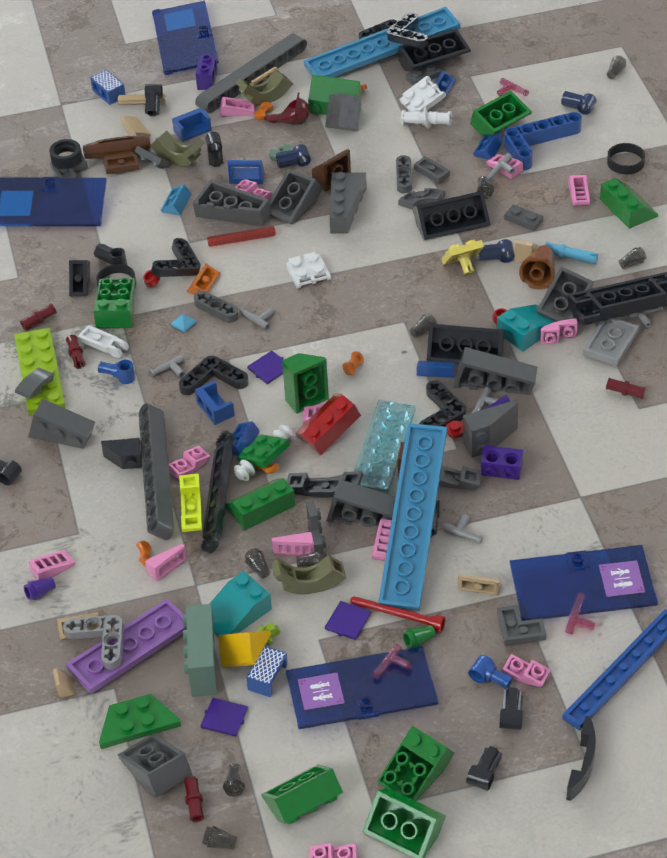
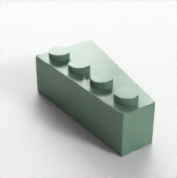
M211 604L186 606V615H183V627H187V630H183V639L187 645L183 646L184 658H188V661H184V673L189 674L192 697L217 695Z

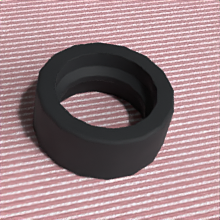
M63 139L50 146L51 162L57 168H73L82 161L81 147L75 140ZM63 152H73V154L68 156H59Z

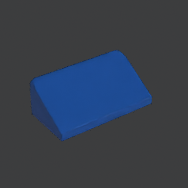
M443 70L434 84H437L438 89L441 92L444 91L447 95L456 79Z
M500 132L494 135H484L473 155L489 160L493 158L504 141Z
M418 361L417 376L454 378L455 363Z
M253 421L237 425L233 432V455L238 456L258 436L260 430Z

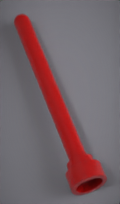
M355 596L350 599L353 605L356 604L371 610L431 625L436 632L441 633L445 626V616L432 615L429 617Z

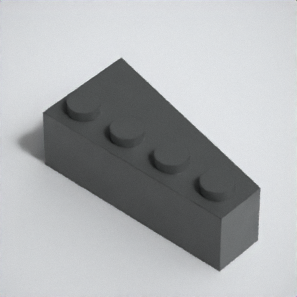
M366 172L332 173L330 234L349 232L354 220V214L357 213L358 205L362 201L363 193L367 189Z
M213 180L206 184L193 201L195 215L201 218L264 225L272 214L268 199Z
M465 347L456 371L453 388L467 386L471 390H477V387H488L492 392L500 389L505 390L506 393L530 395L536 382L538 367Z
M339 479L326 521L333 522L336 519L343 520V524L351 525V522L363 523L364 527L379 526L380 519L392 520L396 497Z

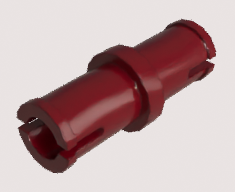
M50 303L48 306L39 311L35 310L33 314L20 320V324L26 331L38 323H43L46 318L56 314L57 311L53 304Z
M70 335L71 341L67 336L68 354L73 360L74 367L81 369L80 362L83 367L86 364L82 355L83 349L79 346L76 335Z
M608 378L606 384L607 390L643 399L646 387L630 384L629 381L622 382Z
M190 776L184 779L186 789L185 803L189 808L190 821L200 822L204 819L201 804L203 796L199 792L198 778Z

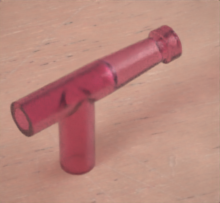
M505 78L500 79L499 83L504 86L497 91L499 96L505 94L510 89L524 96L529 94V90L523 89Z
M577 593V599L565 632L568 634H573L575 625L593 630L595 627V622L578 617L583 599L585 598V595L582 593Z
M394 645L377 669L372 672L373 677L378 679L391 662L407 670L411 668L412 662L397 656L402 650L400 645Z

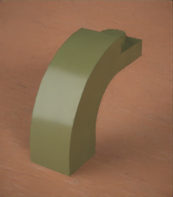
M276 69L265 82L259 85H251L241 78L236 82L240 87L239 91L255 105L278 100L294 84Z
M165 131L150 147L157 155L170 161L171 164L188 166L201 155L200 151L202 149L200 147L204 144V141L199 138L192 145L186 146L177 142L168 131Z
M330 555L326 556L319 563L306 568L293 567L278 558L272 562L275 579L282 582L284 591L293 594L323 592L336 586L346 578L343 563Z

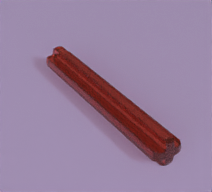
M274 226L208 236L207 243L209 247L273 237L276 235Z

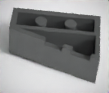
M43 399L33 416L28 437L84 449L93 432L95 421Z

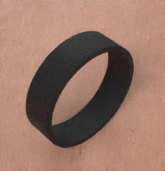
M619 143L612 146L608 151L607 165L616 173L634 174L644 167L645 152L638 145ZM619 152H631L638 155L642 160L634 165H620L615 163L611 157Z
M124 264L108 265L102 268L96 276L97 287L99 279L114 273H124L135 278L136 287L134 270Z

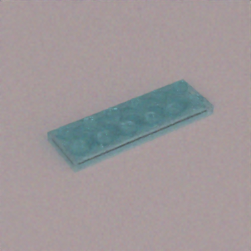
M378 400L354 472H363L360 486L389 494L397 469L400 443L405 442L407 425L412 423L415 413L414 405Z

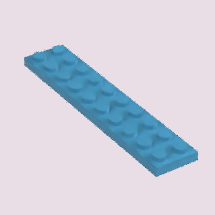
M445 6L419 16V24L411 31L430 37L456 28L457 30L461 29L459 21ZM388 29L306 59L304 60V66L311 76L314 74L336 77L396 54L399 51V46L404 44L389 41L387 39Z
M412 423L407 425L378 604L420 611L447 427Z

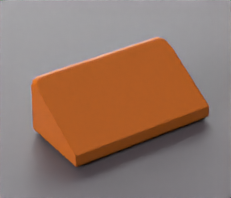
M205 263L186 292L194 295L199 291L208 292L220 272Z

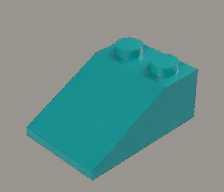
M536 304L510 308L497 317V329L505 330L504 339L521 351H525L540 340L542 327L556 322L537 313L536 310L539 306Z
M245 571L228 581L209 603L212 606L214 634L217 637L218 635L240 633L272 610L271 594Z

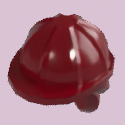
M298 92L296 100L290 102L281 114L267 115L264 120L270 123L284 122L295 125V123H302L308 118L310 108L304 99L299 98L300 93Z

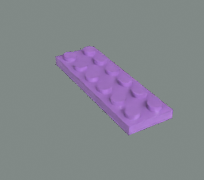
M167 598L125 625L122 662L116 669L109 670L104 667L101 659L102 641L66 663V668L90 694H93L183 635V630H187V627H183L184 614ZM111 639L108 645H114L118 640ZM111 653V659L109 661H111L114 657L113 653Z

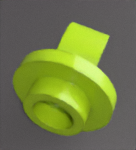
M272 622L268 623L265 627L263 625L258 627L259 631L269 630L271 632L267 641L269 644L274 642L273 637L281 633L278 625L274 626Z

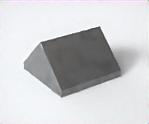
M343 93L330 94L325 127L358 131L362 98Z

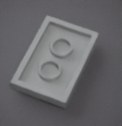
M617 318L601 321L584 347L583 355L618 366L638 334L639 326Z

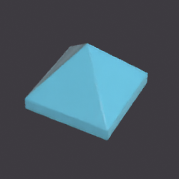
M182 313L171 323V326L185 333L196 323V320Z

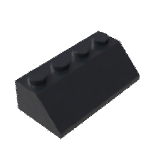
M456 28L428 37V46L425 48H415L408 45L399 46L398 61L405 71L414 70L469 53L471 49Z
M483 191L421 204L412 208L416 225L423 240L491 225Z
M430 324L426 360L459 363L465 347L502 357L505 330Z

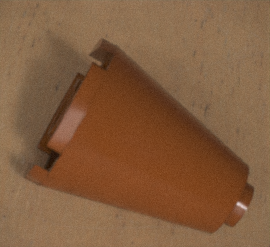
M547 245L539 246L520 266V278L523 283L525 282L529 285L528 287L538 290L544 289L555 278L554 253Z

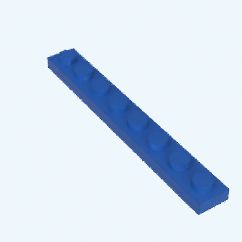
M666 609L563 713L562 719L580 731L583 727L585 716H590L592 719L667 640Z

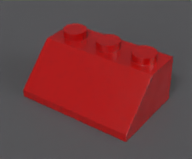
M335 393L295 434L321 456L361 414L355 404L343 394Z

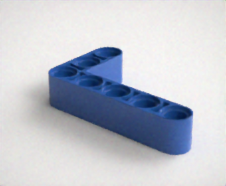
M570 112L508 128L505 130L504 146L508 153L512 155V158L523 162V170H529L532 168L533 152L530 146L580 133L582 116L580 113Z

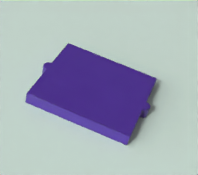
M270 351L248 365L247 369L255 374L256 378H260L266 384H269L283 375L282 360L284 358Z
M340 601L325 625V630L334 632L338 636H345L356 640L369 619L371 611L360 608L356 604L351 605Z
M212 698L208 709L204 711L205 716L200 726L203 729L236 737L241 724H244V717L248 706Z

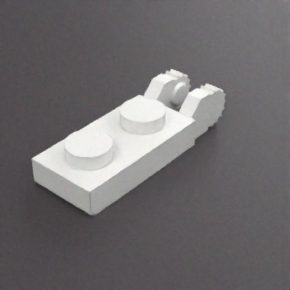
M90 325L77 336L79 342L110 353L111 356L120 358L123 355L121 350L127 351L129 349L128 343L117 336Z

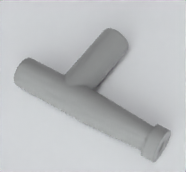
M507 153L485 179L490 182L502 168L509 174H513L515 169L508 164L512 155Z
M242 307L239 313L267 330L270 324L265 320L274 314V310L269 308L260 316H257Z
M663 307L629 314L627 317L628 319L639 317L645 328H649L652 323L646 315L659 310L662 311Z
M180 355L155 369L149 370V373L154 377L156 374L171 368L179 378H182L185 372L178 364L185 361L184 357Z
M484 388L472 413L480 411L485 403L492 404L498 400L489 397L491 393L490 388Z
M463 514L456 527L447 523L443 527V531L476 541L481 544L483 536H478L464 530L470 520L467 514Z

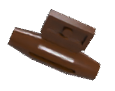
M122 136L101 139L83 145V154L85 159H103L106 174L139 170L137 153H135L136 147L150 150L151 144L149 136Z

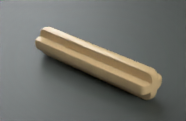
M145 94L118 96L119 105L145 104L146 101ZM165 94L160 99V103L166 102Z

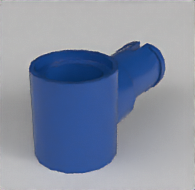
M124 359L115 364L100 361L98 365V373L113 375L122 384H130L135 380L134 367L130 360Z
M479 655L468 671V675L475 682L484 683L485 680L488 682L492 681L505 689L509 688L513 677L498 671L494 661L486 655Z

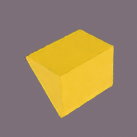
M268 630L218 635L221 666L228 668L255 665L271 632Z

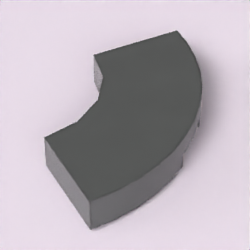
M425 188L424 191L418 192L411 191L398 200V205L412 209L417 205L439 201L445 196V191L435 188Z

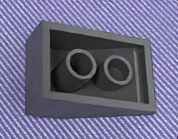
M288 169L269 201L272 213L270 216L293 224L316 202L323 188L316 179Z
M561 266L536 312L556 322L574 319L568 301V294L592 289L594 281Z
M517 400L463 415V443L471 458L482 455L484 445L497 447L518 429Z
M154 733L117 754L143 788L155 797L164 795L169 789L184 783L185 778L193 776L185 753Z

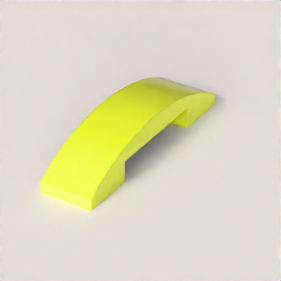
M199 474L179 475L182 532L202 530V508Z

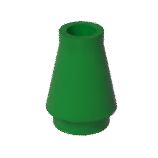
M431 625L409 628L403 633L405 645L408 648L414 649L435 637V630Z

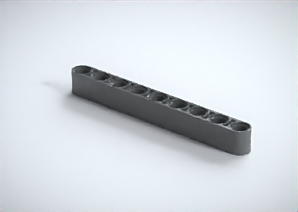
M290 34L199 94L195 100L196 106L208 113L214 112L220 108L222 97L235 98L241 94L239 91L240 87L236 84L239 78L250 84L251 81L273 67L278 69L306 49L307 41L296 34Z
M145 403L140 408L138 416L147 531L158 538L168 540L173 534L174 522L164 412Z

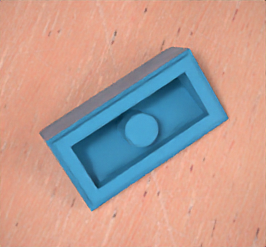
M185 184L171 189L161 208V212L181 215L191 196V192Z

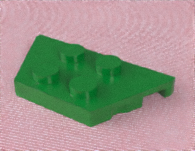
M151 694L112 704L108 707L99 740L100 748H108L146 737L153 733L156 734L181 727V722L175 714Z

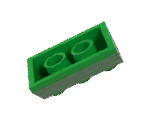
M313 74L308 97L309 112L327 115L330 94L343 93L361 98L360 81Z
M509 91L475 109L472 113L470 125L480 135H494L532 114V111L512 91Z
M617 178L601 183L600 200L629 229L658 217V213L628 184Z
M297 353L282 360L285 401L296 414L304 411V407L314 406L329 400L327 359L325 357Z
M284 478L274 479L226 502L225 507L245 531L294 507L295 495L293 488Z
M317 764L262 793L261 796L278 821L292 824L298 821L299 816L302 814H310L317 811L319 805L334 802L343 791L333 768Z
M387 787L377 791L362 832L413 858H424L438 838L446 815Z

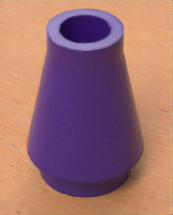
M52 577L28 581L24 585V592L28 600H37L50 590L55 589L56 584Z

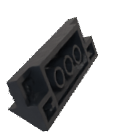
M667 272L568 294L573 318H577V321H580L583 325H589L599 321H607L612 318L624 317L625 315L667 306Z

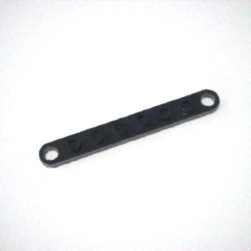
M227 430L223 431V433L221 432V436L219 435V438L216 439V449L214 450L202 535L204 540L201 544L202 550L208 554L213 553L219 546L223 530L222 523L225 515L224 508L227 499L226 493L229 484L228 478L234 435Z

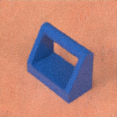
M228 160L229 184H239L244 179L257 182V184H263L264 166L262 160ZM234 167H258V168H234Z

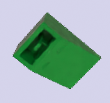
M135 278L99 279L93 310L96 328H132Z
M412 725L377 782L386 788L388 787L417 801L443 773L455 753Z

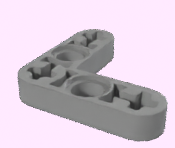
M105 615L71 618L64 623L63 630L69 639L103 637L101 659L106 669L113 670L121 665L124 624L120 616ZM93 624L99 625L95 630L88 629ZM115 624V631H112L111 627ZM111 639L118 640L116 644L108 645ZM111 653H113L114 657L111 661H109L111 659Z

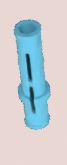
M546 242V245L553 250L554 255L559 256V258L565 257L592 264L597 263L598 253L570 248L565 244L557 245Z

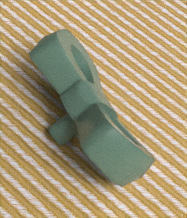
M284 144L277 150H270V159L277 161L276 153L293 150L292 146Z

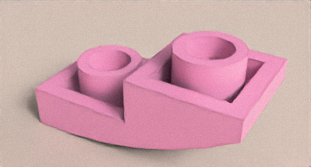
M244 179L234 187L268 200L272 197L271 191L258 188L257 182Z
M577 318L557 321L542 327L540 343H559V338L577 337Z
M200 446L184 451L183 458L169 463V472L179 480V475L194 473L207 463L211 456Z
M511 654L501 672L521 683L542 687L551 669L534 660H531L529 664Z
M331 843L309 847V857L358 858V847L356 843L333 847Z

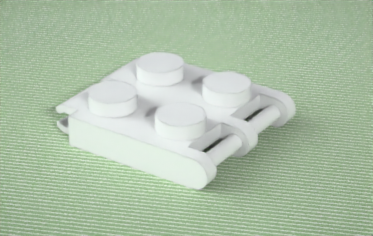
M426 76L402 94L403 97L399 100L408 108L409 112H423L424 107H427V110H429L444 99L446 93L444 91L441 92L438 89V85L434 84L429 76Z
M311 252L302 255V259L300 256L287 259L286 268L297 289L310 283L312 285L316 284V282L321 280H331V275L320 254Z

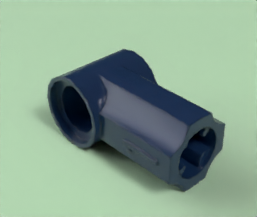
M568 91L563 93L561 99L562 105L575 108L583 115H588L597 102L593 94L587 93L583 96Z
M303 144L295 146L293 150L276 153L278 167L294 164L302 167L307 166L311 162L308 149Z
M503 239L497 244L484 245V248L479 252L480 261L499 259L503 263H508L515 257L513 244L508 239Z

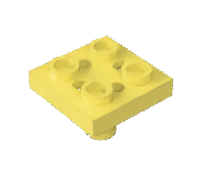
M474 239L466 242V245L459 246V244L450 246L449 250L441 258L443 265L460 261L464 275L473 273L475 270L470 258L477 256L484 248L482 240L476 242Z

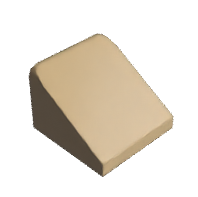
M57 668L53 669L58 697L63 698L74 695L72 679Z

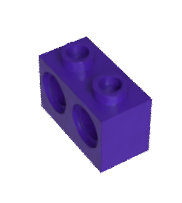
M200 55L195 74L197 90H207L215 84L218 71L216 55Z
M484 445L481 459L482 476L520 480L523 450Z

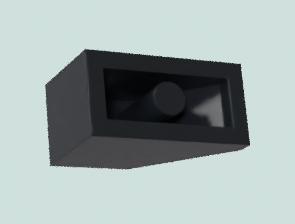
M69 260V296H88L90 261Z
M140 438L101 441L103 457L121 469L142 468Z

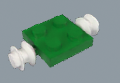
M280 425L279 430L273 431V436L262 434L256 437L255 441L244 448L237 456L240 465L234 466L235 476L239 480L248 481L249 475L253 476L255 474L254 466L266 468L290 446L289 441L294 439L293 430L287 425Z

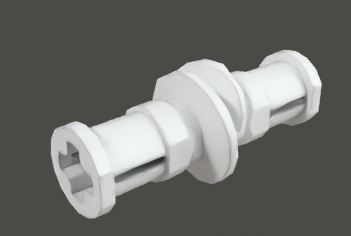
M424 107L423 112H406V110H402L401 124H422L427 129L431 128L432 124H447L451 126L452 111H448V113L428 112L427 107Z

